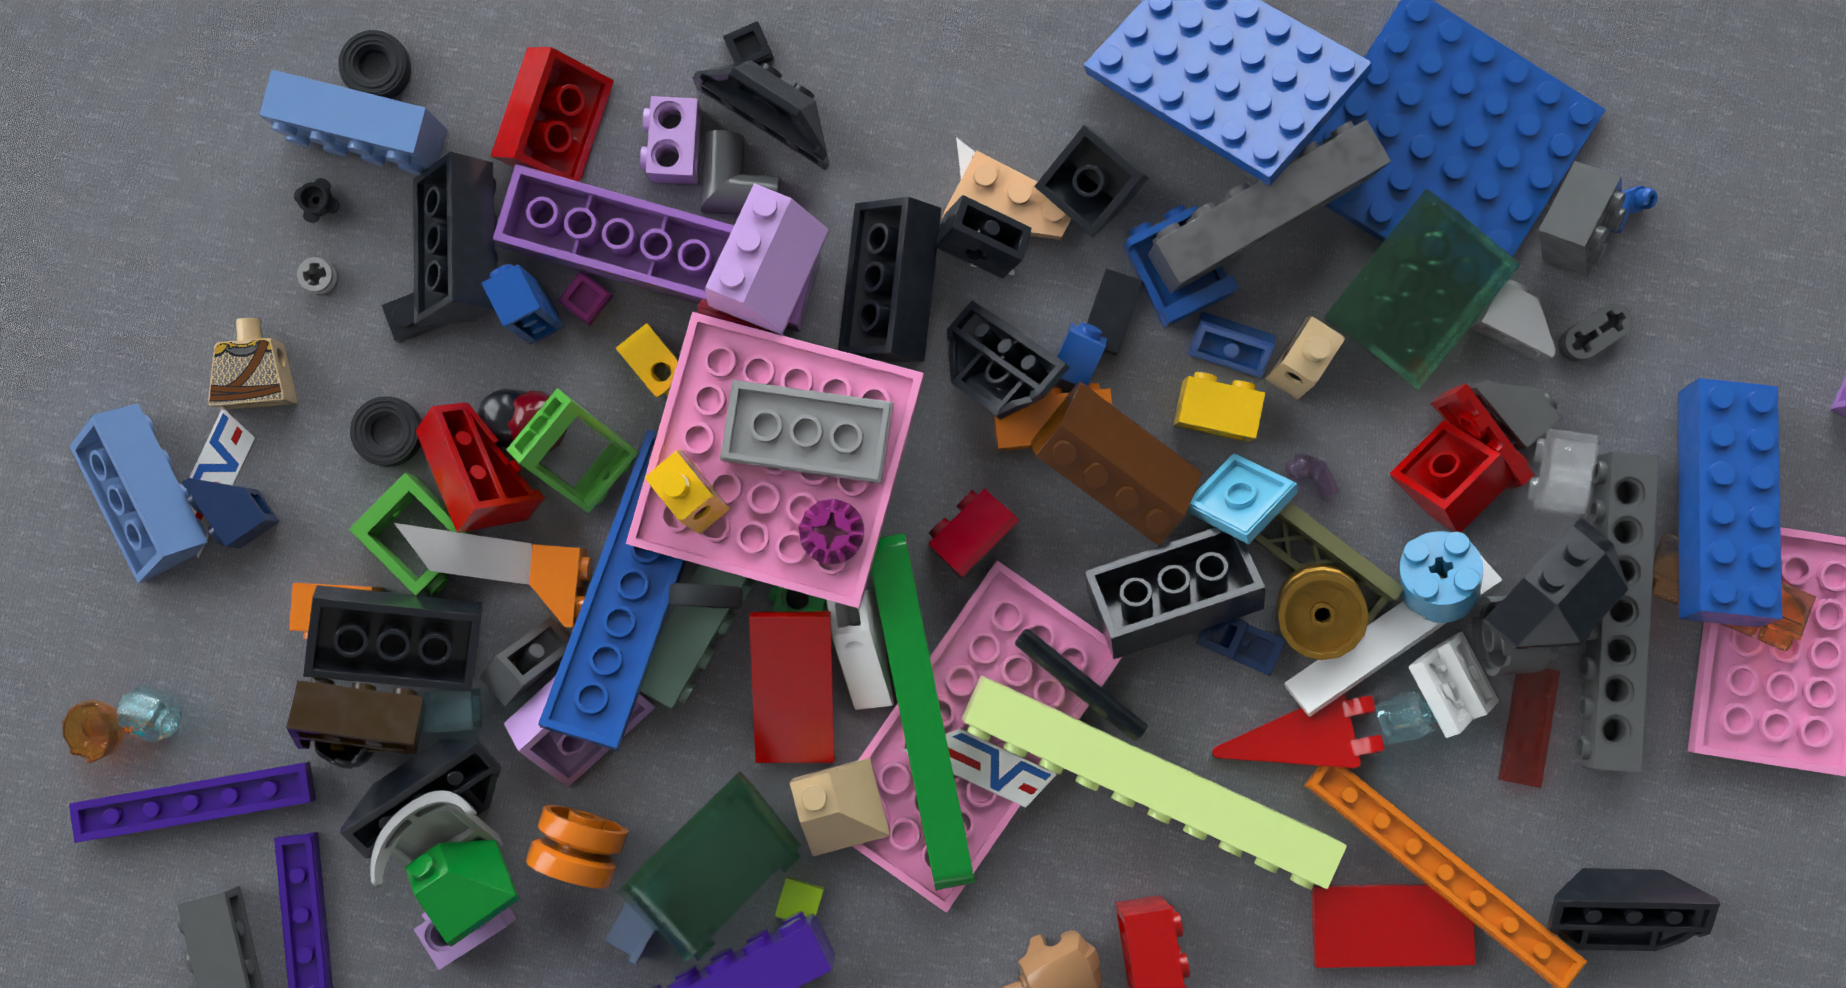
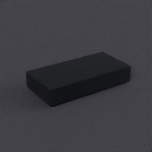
M1108 268L1104 272L1087 323L1102 331L1101 336L1107 338L1104 351L1117 355L1143 281Z

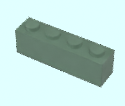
M704 565L698 566L689 584L739 586L743 591L742 601L744 602L756 583L751 578ZM675 606L660 633L640 691L671 709L677 707L679 702L685 705L697 686L692 680L699 667L706 670L717 651L712 645L718 634L720 633L725 636L736 618V615L731 613L733 609Z

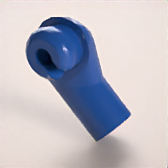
M1636 186L1622 191L1626 193L1622 208L1626 209V214L1617 232L1611 230V232L1621 233L1629 214L1643 211L1644 209H1651L1656 205L1658 195L1653 188Z

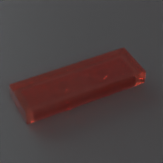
M1545 668L1541 672L1515 674L1498 776L1499 780L1542 787L1560 671Z

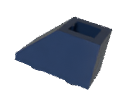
M187 478L182 482L189 492L186 495L189 504L198 513L204 514L210 523L208 527L210 535L222 546L242 548L280 522L259 490Z

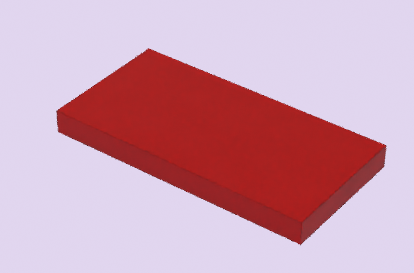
M831 611L750 612L755 763H834Z
M1425 883L1329 885L1328 889L1314 885L1311 890L1313 965L1316 968L1475 965L1474 923Z

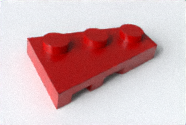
M1467 383L1441 393L1430 403L1448 423L1502 455L1514 480L1508 486L1509 489L1522 487L1535 476L1528 467V460L1514 448Z

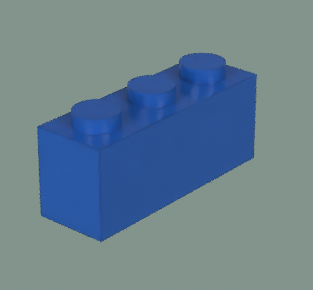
M503 265L490 273V279L481 283L503 327L530 345L565 328L545 287L520 265Z

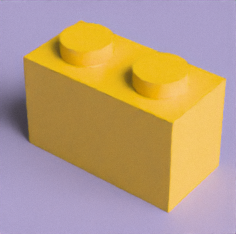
M1195 372L1194 377L1187 376L1182 381L1173 426L1245 442L1256 439L1265 392L1256 391L1255 384L1239 380H1233L1232 385L1217 382V376L1203 372Z

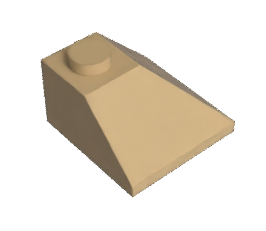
M870 757L799 776L791 780L790 786L799 821L813 857L890 836Z

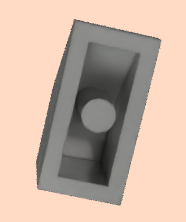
M1502 280L1494 285L1482 303L1470 328L1538 363L1553 358L1556 349L1539 299L1527 293L1529 289L1525 285L1513 280Z

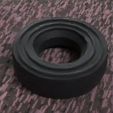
M378 30L360 32L345 43L339 55V72L343 82L349 89L392 99L399 95L409 82L411 76L409 54L399 40L386 32ZM374 52L385 54L389 60L388 72L378 80L365 78L361 71L363 59Z
M390 396L377 397L364 403L354 414L350 426L351 441L357 453L366 461L383 467L397 466L410 460L420 449L421 443L416 434V429L422 420L416 409L406 401ZM383 417H394L401 425V437L394 445L383 447L373 437L374 425Z
M670 584L669 604L674 606L738 609L742 605L743 591L739 586Z

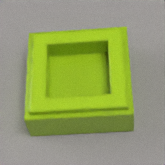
M787 876L775 917L786 919L799 911H803L805 917L813 913L816 917L824 887Z

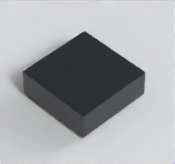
M758 21L723 36L734 63L751 60L760 66L762 63L774 60L772 51Z

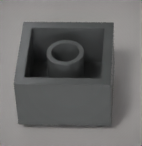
M1574 161L1539 228L1543 261L1588 276L1593 264L1599 266L1602 263L1609 245L1605 241L1611 230L1616 232L1619 230L1626 214V209L1622 208L1626 193L1622 192L1621 176Z

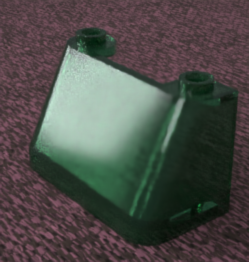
M739 771L627 880L617 893L683 962H686L692 956L696 961H699L715 945L710 938L778 869L785 873L801 857L796 851L801 844L755 786Z

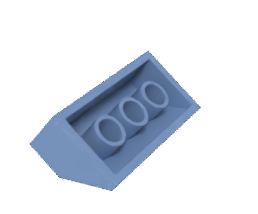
M139 404L92 415L69 447L139 584L195 556L208 542L206 539V529L202 521L195 517L186 498L188 493L185 487L178 483L171 469V459L168 453L161 449L154 435L153 423L147 415L143 414Z

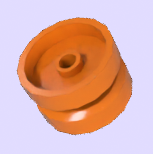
M560 805L544 806L537 827L546 837L532 841L526 858L528 866L549 877L567 883L598 889L609 888L612 884L617 865L608 855H615L623 851L629 831L617 822L587 811Z

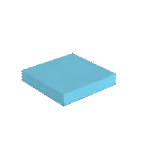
M1233 453L1194 493L1187 513L1250 544L1298 493L1297 483Z

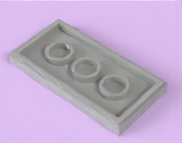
M732 380L720 460L882 484L894 403Z

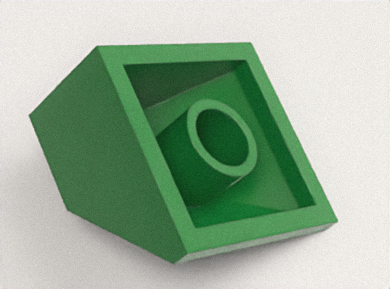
M495 840L438 843L405 866L415 898L450 947L520 900L499 843Z

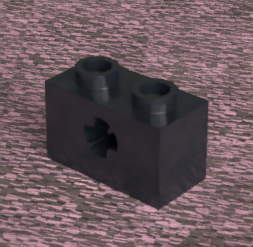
M962 195L944 214L934 247L1003 279L1023 260L1032 228Z

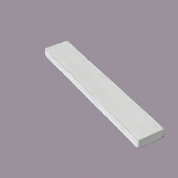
M1482 556L1483 579L1479 598L1487 596L1500 587L1503 581ZM1403 601L1369 624L1364 637L1355 649L1340 658L1315 661L1286 681L1285 687L1308 717H1311L1446 623L1426 620L1424 616L1411 611Z

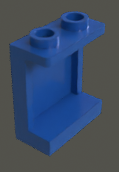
M1180 205L1163 215L1165 220L1152 227L1149 222H1145L1128 232L1130 237L1123 245L1139 280L1143 281L1142 286L1163 328L1233 295L1239 289L1233 274L1227 276L1221 265L1177 292L1170 294L1148 257V253L1154 245L1152 241L1157 238L1156 234L1175 222L1179 224L1180 228L1186 225V221L1192 217L1191 214L1198 209L1197 205L1187 210L1184 205Z

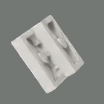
M1459 632L1441 642L1409 666L1446 738L1460 734L1473 719L1487 715L1499 702L1463 632Z

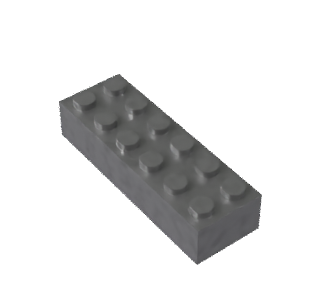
M1367 119L1354 126L1352 121L1343 124L1330 133L1331 136L1322 142V146H1319L1317 141L1305 146L1271 186L1259 179L1254 181L1255 185L1251 187L1247 182H1244L1227 192V197L1221 200V204L1217 207L1210 202L1191 214L1192 217L1186 221L1187 224L1181 228L1175 222L1156 234L1157 238L1152 241L1154 245L1149 251L1148 257L1169 293L1177 292L1370 180L1387 166L1391 160Z

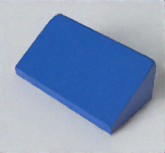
M1201 312L1188 355L1262 379L1275 347V336L1207 312Z

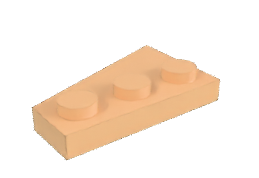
M976 150L941 217V221L944 214L962 195L1031 227L1030 236L1061 240L1071 218L1034 187L1037 181Z

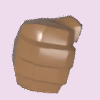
M1075 930L1062 932L1060 936L1061 941L1051 947L1048 946L1044 935H1036L1031 938L1027 953L1018 960L1019 981L1000 988H1101L1103 979L1099 966L1100 959L1096 948L1085 941Z

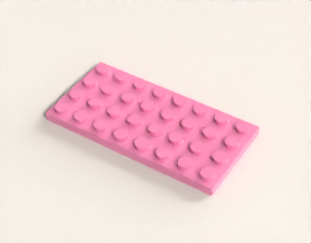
M996 560L930 655L945 734L958 729L967 732L969 724L965 723L961 717L981 675L1078 720L1081 718L1089 705L1015 645V640L1024 629H1030L1100 687L1103 686L1122 657L1113 659L1104 634ZM897 703L858 759L862 760L870 757L890 836L852 847L947 913L965 885L935 890L909 756L907 752L903 751L907 749ZM991 735L988 742L1003 748L1006 741ZM1027 752L1024 759L1039 765L1042 758ZM953 774L974 874L1020 805Z

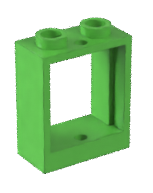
M558 388L506 449L519 464L588 514L595 505L600 504L605 499L608 489L620 475L629 470L633 459L639 453L621 436ZM578 417L611 443L578 483L572 486L540 461L575 418Z
M404 473L349 530L415 596H427L429 593L434 596L448 584L450 580L447 577L448 573L434 572L428 569L418 578L378 538L383 530L415 498L449 531L456 532L446 505L416 475ZM470 530V531H465V532H459V533H465V534L476 535L472 530Z

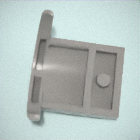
M444 790L429 792L404 806L383 827L377 837L371 856V884L375 887L382 885L384 870L389 857L405 867L438 843L495 840L499 843L500 847L503 846L500 835L476 816L475 809L462 797Z

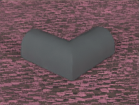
M725 130L706 132L701 212L739 215L754 184L780 193L781 179L779 176L743 174L745 138L742 134Z

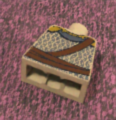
M1312 316L1303 318L1265 377V380L1298 400L1318 382L1342 345L1345 337ZM1287 372L1297 375L1301 380L1292 378Z
M237 319V341L218 342L214 346L208 405L222 410L297 404L296 391L283 343L271 338H262L261 319Z

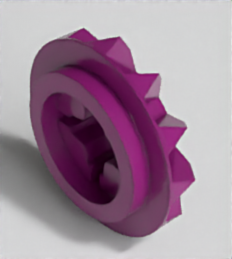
M838 499L818 501L804 512L798 527L800 544L811 558L824 564H840L849 560L858 552L864 539V524L860 514L853 506ZM832 514H834L836 527L849 533L848 535L835 536L833 543L830 544V549H828L826 536L815 531V528L828 526L829 520H832Z

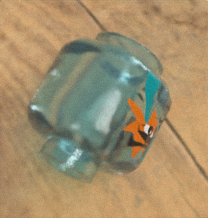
M149 685L135 687L129 693L123 695L117 705V720L121 730L151 743L174 734L182 719V712L177 698Z

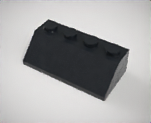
M450 151L413 179L415 325L424 326L477 321L495 310L481 284L491 278L490 273L495 270L498 262V254L495 250V241L493 240L497 226V217L494 214L496 180L493 178V162Z
M912 197L855 203L838 345L839 351L873 360L924 362L937 248L934 245L940 229L941 207Z

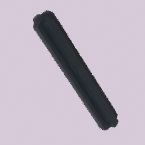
M1024 629L1015 640V645L1131 740L1137 741L1142 737L1148 727L1145 722L1030 629Z

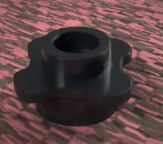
M318 178L315 182L306 183L296 189L294 193L295 201L304 210L303 218L309 223H316L321 216L327 213L335 214L339 210L340 203L337 199L333 198L330 192L331 184L324 178ZM316 197L320 198V202L318 204L314 203V199Z

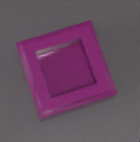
M580 271L557 301L591 326L613 298V295L584 272Z

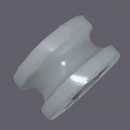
M311 257L304 260L297 270V278L300 285L314 294H327L335 288L338 282V274L335 267L319 257ZM317 267L326 273V277L319 279V285L310 280V275L316 274Z

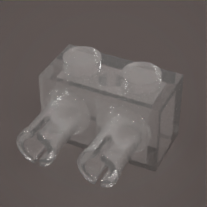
M1548 428L1546 439H1538L1535 462H1541L1539 478H1531L1528 491V501H1534L1536 512L1586 520L1600 445L1599 435Z

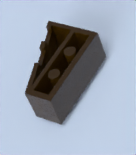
M312 677L310 682L297 680L286 729L297 749H309L311 741L331 743L330 749L345 751L346 745L367 747L366 751L417 754L426 710L424 698L418 696L416 691L405 688H395L393 693L376 691L377 688L366 683H353L351 687L337 686L333 680Z

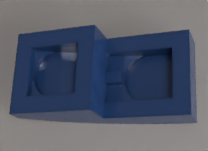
M1236 618L1203 629L1196 644L1271 677L1286 640Z

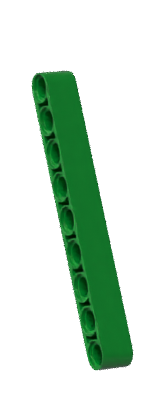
M905 532L883 536L879 539L871 572L935 890L938 891L975 883Z

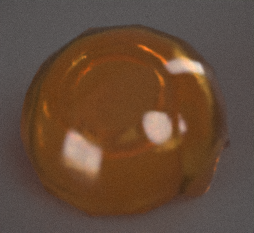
M87 699L69 709L62 721V734L70 748L71 755L87 758V763H93L117 750L124 739L122 728H124L125 723L121 713L110 704L100 700Z

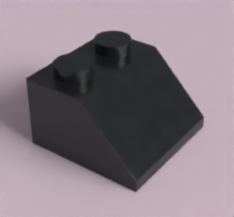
M1083 125L1034 187L1094 237L1128 205L1150 177L1093 128Z

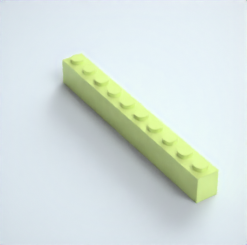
M983 675L980 676L961 717L965 723L969 724L967 732L983 740L989 741L991 735L1006 741L1003 748L1023 758L1026 757L1027 752H1030L1042 758L1039 765L1061 775L1063 769H1067L1078 775L1075 781L1094 791H1097L1100 785L1114 791L1111 798L1132 808L1135 802L1149 807L1147 813L1149 816L1166 824H1169L1172 818L1185 824L1183 831L1205 841L1207 835L1221 840L1218 846L1221 849L1238 857H1241L1243 851L1256 856L1254 863L1276 874L1280 867L1292 873L1291 881L1312 890L1314 884L1328 889L1347 847L1346 844L1323 832Z

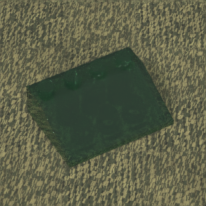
M1426 188L1326 313L1324 320L1419 390L1521 264L1461 213Z

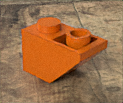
M532 544L529 585L564 627H574L585 596H583L584 581H589L591 577L592 558L587 557V549Z

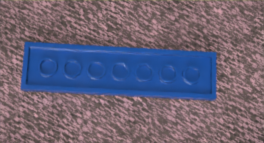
M650 429L647 430L538 722L540 728L616 751L620 749L671 605L669 604L670 584L679 582L686 560L626 544L658 433Z

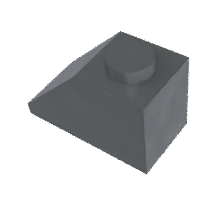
M1480 382L1470 386L1516 450L1530 446L1563 418L1556 410L1558 405L1548 393L1540 391L1537 387Z
M549 617L496 655L479 678L506 707L532 688L562 660L570 638Z

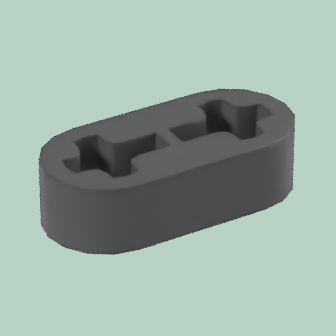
M1610 304L1593 312L1561 335L1559 339L1561 354L1572 362H1580L1593 357L1630 331L1632 327L1630 311L1620 304ZM1616 316L1619 322L1614 325L1615 328L1601 332L1599 326L1606 323L1608 317ZM1589 334L1592 339L1582 346L1583 349L1575 350L1572 344L1575 343L1576 338Z

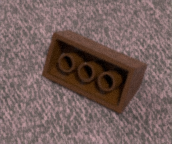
M1081 381L1077 383L1030 442L1036 457L1158 546L1164 542L1185 517L1202 476V472Z

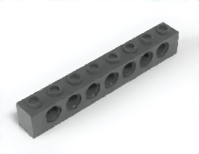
M1608 452L1597 455V460L1593 463L1591 470V479L1595 484V498L1589 507V519L1593 523V527L1614 544L1629 589L1617 602L1621 609L1619 618L1614 621L1609 611L1584 638L1586 640V654L1580 663V675L1584 680L1583 695L1578 701V715L1582 719L1581 735L1577 737L1575 751L1579 759V766L1591 769L1642 773L1659 455ZM1620 484L1627 491V499L1624 504L1619 501L1616 495L1617 487ZM1618 523L1625 530V537L1621 543L1614 535V529ZM1612 641H1615L1618 646V655L1614 660L1610 659L1607 652L1608 645ZM1612 680L1616 685V694L1609 700L1605 693V687ZM1608 720H1611L1614 725V732L1610 738L1606 739L1603 734V726Z

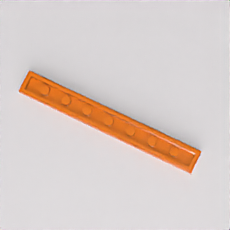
M1318 766L1304 784L1307 789L1553 988H1568L1587 963V960L1348 768Z

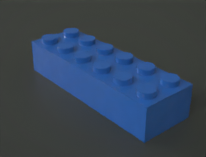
M1698 378L1678 392L1679 619L1759 628L1782 619L1778 386Z

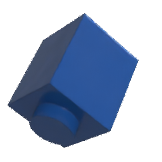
M1081 322L1079 326L1073 323L1070 324L1056 355L1057 358L1070 367L1061 377L1062 379L1076 385L1081 381L1088 386L1106 347L1107 338L1101 336L1102 331L1084 322Z

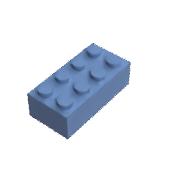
M271 70L259 116L272 124V131L285 135V140L302 147H309L311 142L324 145V151L346 157L348 152L360 154L361 160L379 166H384L385 161L399 164L398 169L415 175L421 174L422 170H426L439 160L447 133V128L425 107L276 70Z

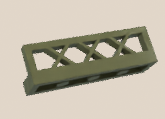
M1290 501L1274 517L1280 521L1282 538L1267 539L1259 533L1253 539L1293 571L1312 564L1335 563L1346 573L1360 582L1357 583L1359 587L1366 586L1377 594L1378 598L1368 610L1369 620L1367 626L1373 622L1387 601H1396L1403 591L1402 585ZM1287 527L1296 533L1297 536L1288 537ZM1304 539L1311 545L1313 561L1299 563L1291 557L1289 541ZM1283 542L1284 551L1273 543ZM1319 551L1329 559L1320 560Z

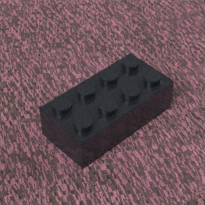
M1216 527L1084 571L1087 594L1113 659L1264 609L1265 585L1245 542Z
M317 585L312 597L303 677L471 692L482 616V602Z

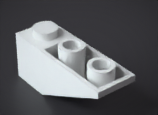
M875 588L865 590L860 609L827 600L828 611H831L832 639L855 710L894 705L885 638Z

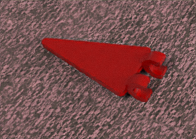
M1344 693L1311 717H1308L1304 710L1299 708L1214 747L1212 755L1217 759L1355 769L1361 764L1360 756L1382 753V751H1385L1382 735L1356 739L1351 717L1373 714L1376 711L1373 696L1347 700Z

